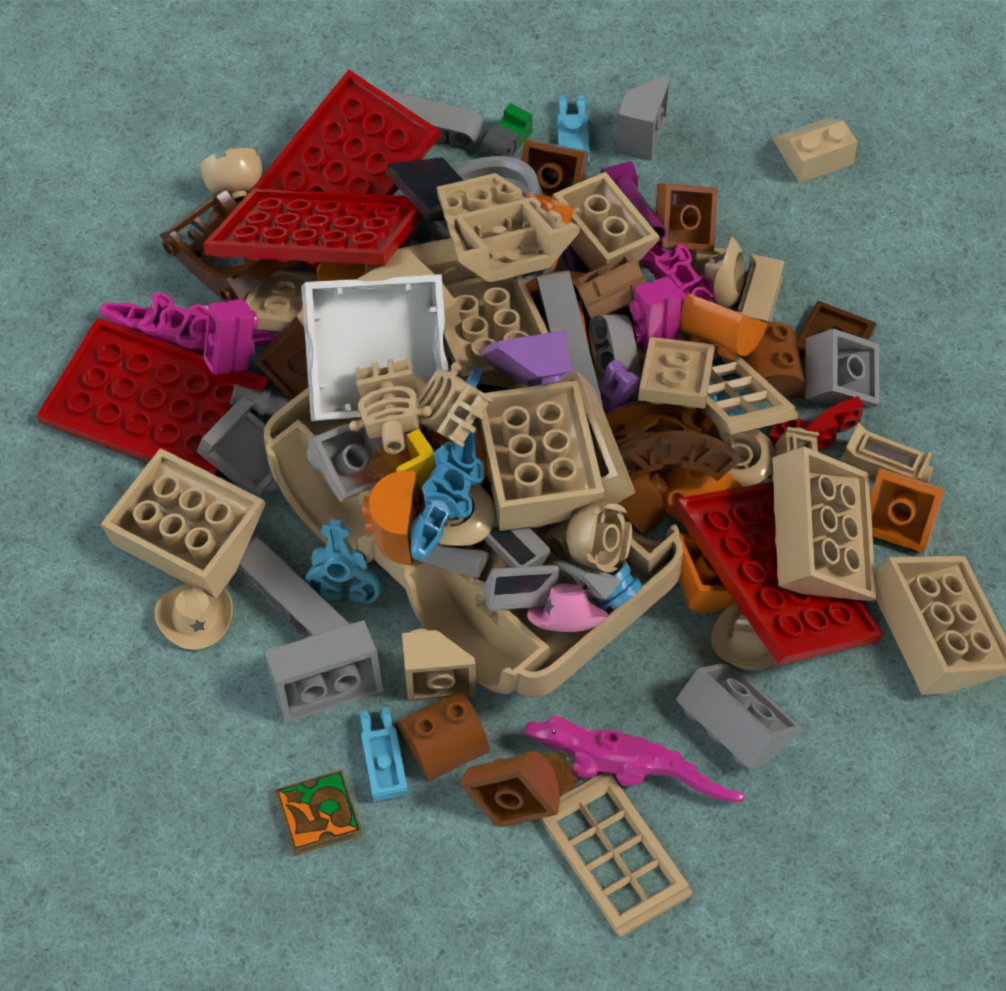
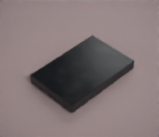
M443 157L389 163L386 169V174L428 222L445 220L437 194V187L464 181Z

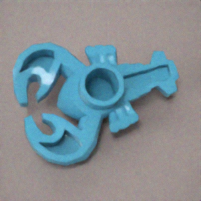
M331 520L329 525H322L320 533L328 537L326 548H316L312 552V567L305 575V582L325 601L341 600L343 592H340L342 588L339 582L356 577L357 579L351 583L349 588V600L360 604H370L376 601L382 591L381 576L372 568L368 570L361 551L353 550L346 539L351 533L349 526H343L341 520Z

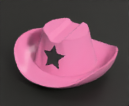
M569 583L553 586L550 590L546 607L529 608L527 613L529 621L539 628L559 632H578L591 629L609 617L605 610L589 601L587 591L583 590L581 585Z

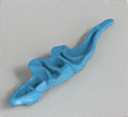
M477 368L471 371L466 382L476 388L482 375V369ZM469 433L464 441V447L455 442L448 441L434 452L435 466L429 479L422 487L425 498L423 511L413 520L409 527L411 556L420 561L426 559L431 551L438 546L444 533V524L448 519L455 517L464 519L472 512V501L468 493L471 485L481 484L484 480L483 462L476 458L475 433Z

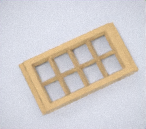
M715 346L713 360L721 359L725 364L712 367L710 380L715 384L709 385L706 406L701 409L725 434L732 435L798 418L795 406L738 354L735 360L717 354L718 347ZM736 373L741 378L725 381L721 376ZM751 387L757 393L741 396L735 390ZM725 393L730 399L714 402L709 396ZM766 401L772 407L757 411L751 404ZM740 407L745 414L730 417L725 411Z
M603 772L560 796L558 815L539 819L619 938L693 896L689 884L612 774ZM608 793L620 811L597 823L585 805ZM580 809L591 827L568 839L557 821ZM625 817L637 835L614 848L602 829ZM596 833L608 852L585 864L573 846ZM642 842L654 860L631 872L619 854ZM613 858L625 876L602 889L591 873V870ZM659 866L671 884L648 897L636 879ZM630 883L642 901L619 914L608 898V895Z

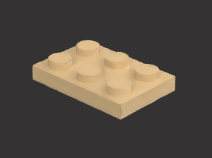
M279 269L252 289L246 298V303L252 311L256 312L258 318V328L256 331L271 330L281 332L298 314L303 312L301 286L305 282H317V273Z
M650 337L638 400L648 401L651 404L680 405L689 409L696 407L705 408L715 345Z

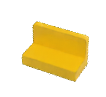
M418 428L406 435L409 461L397 467L396 472L416 471L420 498L424 497L422 487L429 479L435 466L434 450Z

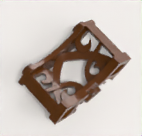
M225 189L209 197L200 206L162 232L160 237L163 240L162 246L169 256H176L192 274L228 303V301L238 299L246 301L244 295L280 268H292L300 261L279 262L277 259L264 258L252 261L243 257V265L234 267L214 266L213 256L205 255L203 243L238 206ZM212 207L213 211L206 224L199 216ZM189 223L203 233L202 236L196 231H187L189 238L194 240L193 244L184 243L177 234L178 231Z
M636 401L605 413L631 482L646 473L663 469V465L680 464L682 468L698 470L718 481L742 460L739 452L726 443L719 427L702 412L701 408L689 409L680 405L651 404L648 401ZM650 431H667V432H659V433H654V434H653V433H644V432H650Z

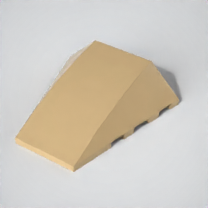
M496 173L437 187L439 201L459 263L489 283L550 268L580 231V227L575 223H564L562 215L556 211L551 210L547 212L542 209L539 200L534 197L525 198L522 196L520 188Z

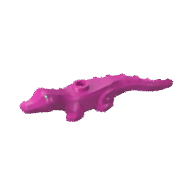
M656 243L638 261L649 269L650 273L654 275L655 280L668 277L673 281L682 293L681 310L687 293L710 302L715 297L712 280L706 276H698L690 265L692 261L691 254L686 246L677 243L674 249L668 252Z
M159 292L151 295L152 304L150 308L139 307L133 303L107 302L103 303L99 309V314L114 324L149 334L154 338L193 352H204L208 309L201 304L193 305L187 310L175 306L170 296ZM253 331L252 339L254 345H269L279 333Z
M553 716L545 722L537 723L531 721L526 724L525 734L528 737L555 750L562 749L574 755L575 763L572 765V771L579 777H594L598 772L616 775V779L621 785L628 786L642 784L646 775L670 776L677 778L694 790L711 798L735 803L742 802L745 798L743 793L724 788L722 785L710 781L706 775H701L696 770V766L684 760L679 752L668 750L660 743L654 744L643 737H635L615 730L582 729L560 716Z

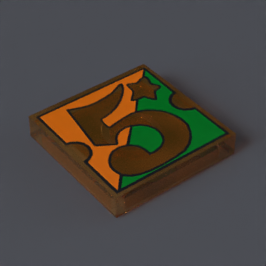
M342 770L274 789L294 856L363 836Z

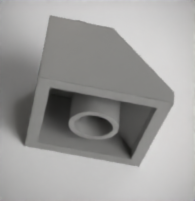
M663 76L626 92L622 103H617L613 120L618 121L613 132V140L617 141L616 152L652 160L668 116L670 77Z
M830 329L806 338L805 400L825 406H835L845 400L859 396L864 406H878L879 344L836 329Z

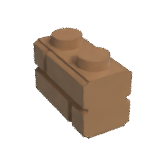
M628 253L572 280L579 301L582 302L585 314L591 320L595 315H615L614 311L624 306L630 308V302L634 301L636 286L644 284L646 281L637 260Z

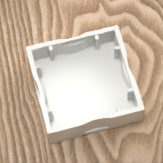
M442 274L392 277L381 281H358L353 279L305 282L301 286L311 421L361 418L358 409V403L361 398L356 384V368L358 367L364 369L372 367V363L378 362L379 368L388 367L387 360L393 359V362H398L410 357L414 378L422 377L429 381L437 369L448 371V362L443 346L445 316Z

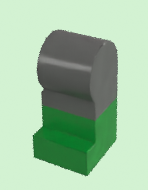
M509 103L503 111L504 116L484 137L480 152L487 157L513 156L524 143V140L533 133V114Z

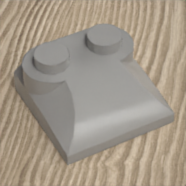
M350 423L312 437L307 441L309 445L307 450L309 463L314 469L324 474L340 502L374 488L383 477L396 472L379 437L369 439L365 427L353 432L349 428Z

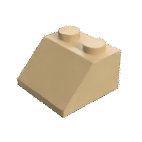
M829 118L772 138L799 183L853 165L858 143L844 120Z
M415 629L408 633H402L408 701L445 698L457 691H461L465 696L476 695L475 658L437 630Z

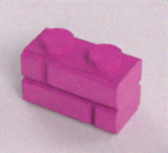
M668 277L654 280L653 283L647 282L637 285L634 301L630 302L635 343L645 354H647L650 337L679 340L682 293Z
M242 299L231 300L228 303H210L208 306L203 359L215 375L230 373V371H246L249 368L250 357L255 355L252 334L253 330L258 328V318L256 312L252 311L246 301Z

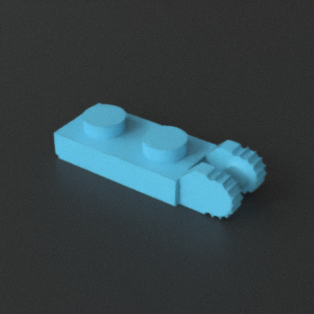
M578 95L576 100L578 114H566L568 101L566 96H559V115H557L558 145L587 151V168H590L588 114H585V95Z
M389 707L381 708V723L384 725L382 730L371 731L370 715L367 711L359 712L363 731L361 738L373 802L408 796L396 727L392 726Z

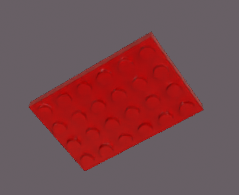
M348 69L252 189L394 195L399 188L386 174L387 164L422 160L442 134L439 129ZM300 261L314 272H316L320 264H309L306 261Z
M252 189L203 245L205 255L218 256L221 259L246 257L252 261L264 258L277 259L279 262H290L292 260L306 261L309 264L333 262L340 266L367 264L368 267L376 268L387 264L423 215L406 196Z
M97 317L39 410L37 419L41 424L148 463L161 448L218 477L221 472L197 453L202 438L234 406L230 405V400L235 384L263 392L264 389L268 390L270 382L269 378L247 370L239 372L230 371V373L215 375L204 361V355ZM250 410V412L254 415L255 410Z
M773 482L677 498L672 505L673 510L777 665L877 643L884 635L861 600L800 594L778 586Z

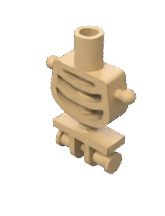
M410 357L398 362H393V359L387 360L388 367L379 368L378 362L372 363V367L356 368V384L361 398L358 403V409L362 420L350 422L349 428L351 431L356 432L359 428L365 427L369 439L382 437L384 450L390 454L399 453L404 449L403 432L418 429L419 417L421 415L429 417L432 414V409L429 406L419 407L416 393L413 388H416Z
M454 362L451 365L450 372L437 369L429 381L422 377L414 378L416 388H413L416 393L419 407L429 406L432 409V414L429 417L423 415L419 417V430L422 431L425 425L434 432L440 433L450 441L464 447V441L469 433H475L476 428L472 426L473 421L476 417L481 420L484 419L485 415L482 413L489 402H493V399L459 378L457 374L461 371L462 366L460 363Z

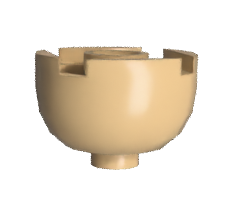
M253 148L224 150L225 157L216 159V155L213 154L205 158L200 164V169L207 189L212 195L226 189L236 203H240L263 175L260 154H257Z
M610 502L589 503L574 513L566 530V541L569 553L579 565L607 573L618 569L614 567L618 561L626 560L632 543L631 522H625L622 513L627 512L624 507Z

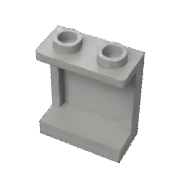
M243 395L202 438L197 453L241 489L259 498L265 493L271 496L279 486L275 481L267 459L264 441V428L266 425L250 412L254 403Z

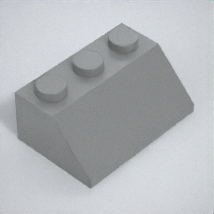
M364 620L353 624H346L340 628L315 634L306 639L287 645H280L265 651L269 674L285 723L384 692L377 650Z
M727 662L698 668L675 699L683 707L684 713L689 718L700 722L708 730V735L712 740L724 745L733 753V759L739 765L749 769L764 766L804 730L742 672Z

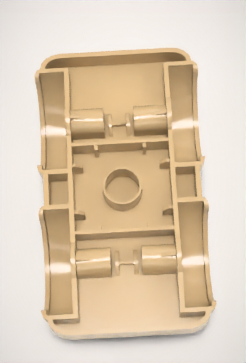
M443 337L444 352L448 362V372H450L453 361L448 353ZM308 387L278 410L268 420L264 428L266 454L271 472L284 497L303 523L326 546L328 537L320 533L322 525H329L331 520H341L343 526H349L351 533L346 539L352 549L361 551L366 563L374 559L406 589L410 604L424 629L439 631L475 658L476 683L492 692L510 694L517 691L525 697L534 698L549 694L670 591L678 582L681 574L683 543L679 538L677 525L673 524L668 528L664 541L648 539L632 530V543L625 561L631 568V576L637 577L641 582V589L613 610L611 606L607 607L609 609V612H607L609 617L591 629L578 632H559L539 628L529 621L527 616L529 608L488 609L482 588L491 570L511 567L484 540L469 545L490 552V556L478 579L412 559V565L399 564L391 561L381 553L376 544L374 533L365 532L366 517H362L364 496H370L373 488L340 502L324 474L314 469L307 458L309 447L307 441L312 437L360 418L311 421ZM424 425V427H425V428L427 429V431H428V438H429V439H428V443H429V445H430L431 448H432L431 438H430V430H431V429H429L428 427H426V426ZM389 458L395 471L397 467L408 462L406 460ZM488 478V485H483L482 487L488 492L493 501ZM424 497L420 498L421 504L425 500ZM571 519L530 528L550 548V554L542 566L554 565L555 559L577 563L569 553L566 541V530ZM559 572L557 585L571 584ZM587 593L589 601L598 606L599 600L596 597L592 598Z

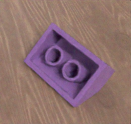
M565 330L501 340L478 350L480 358L516 384L527 383L528 387L563 381L562 375L572 372Z

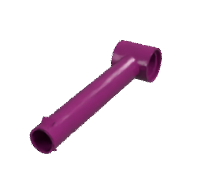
M630 161L601 168L600 173L606 172L659 235V241L663 240L667 233L666 228L638 190V178L633 162Z

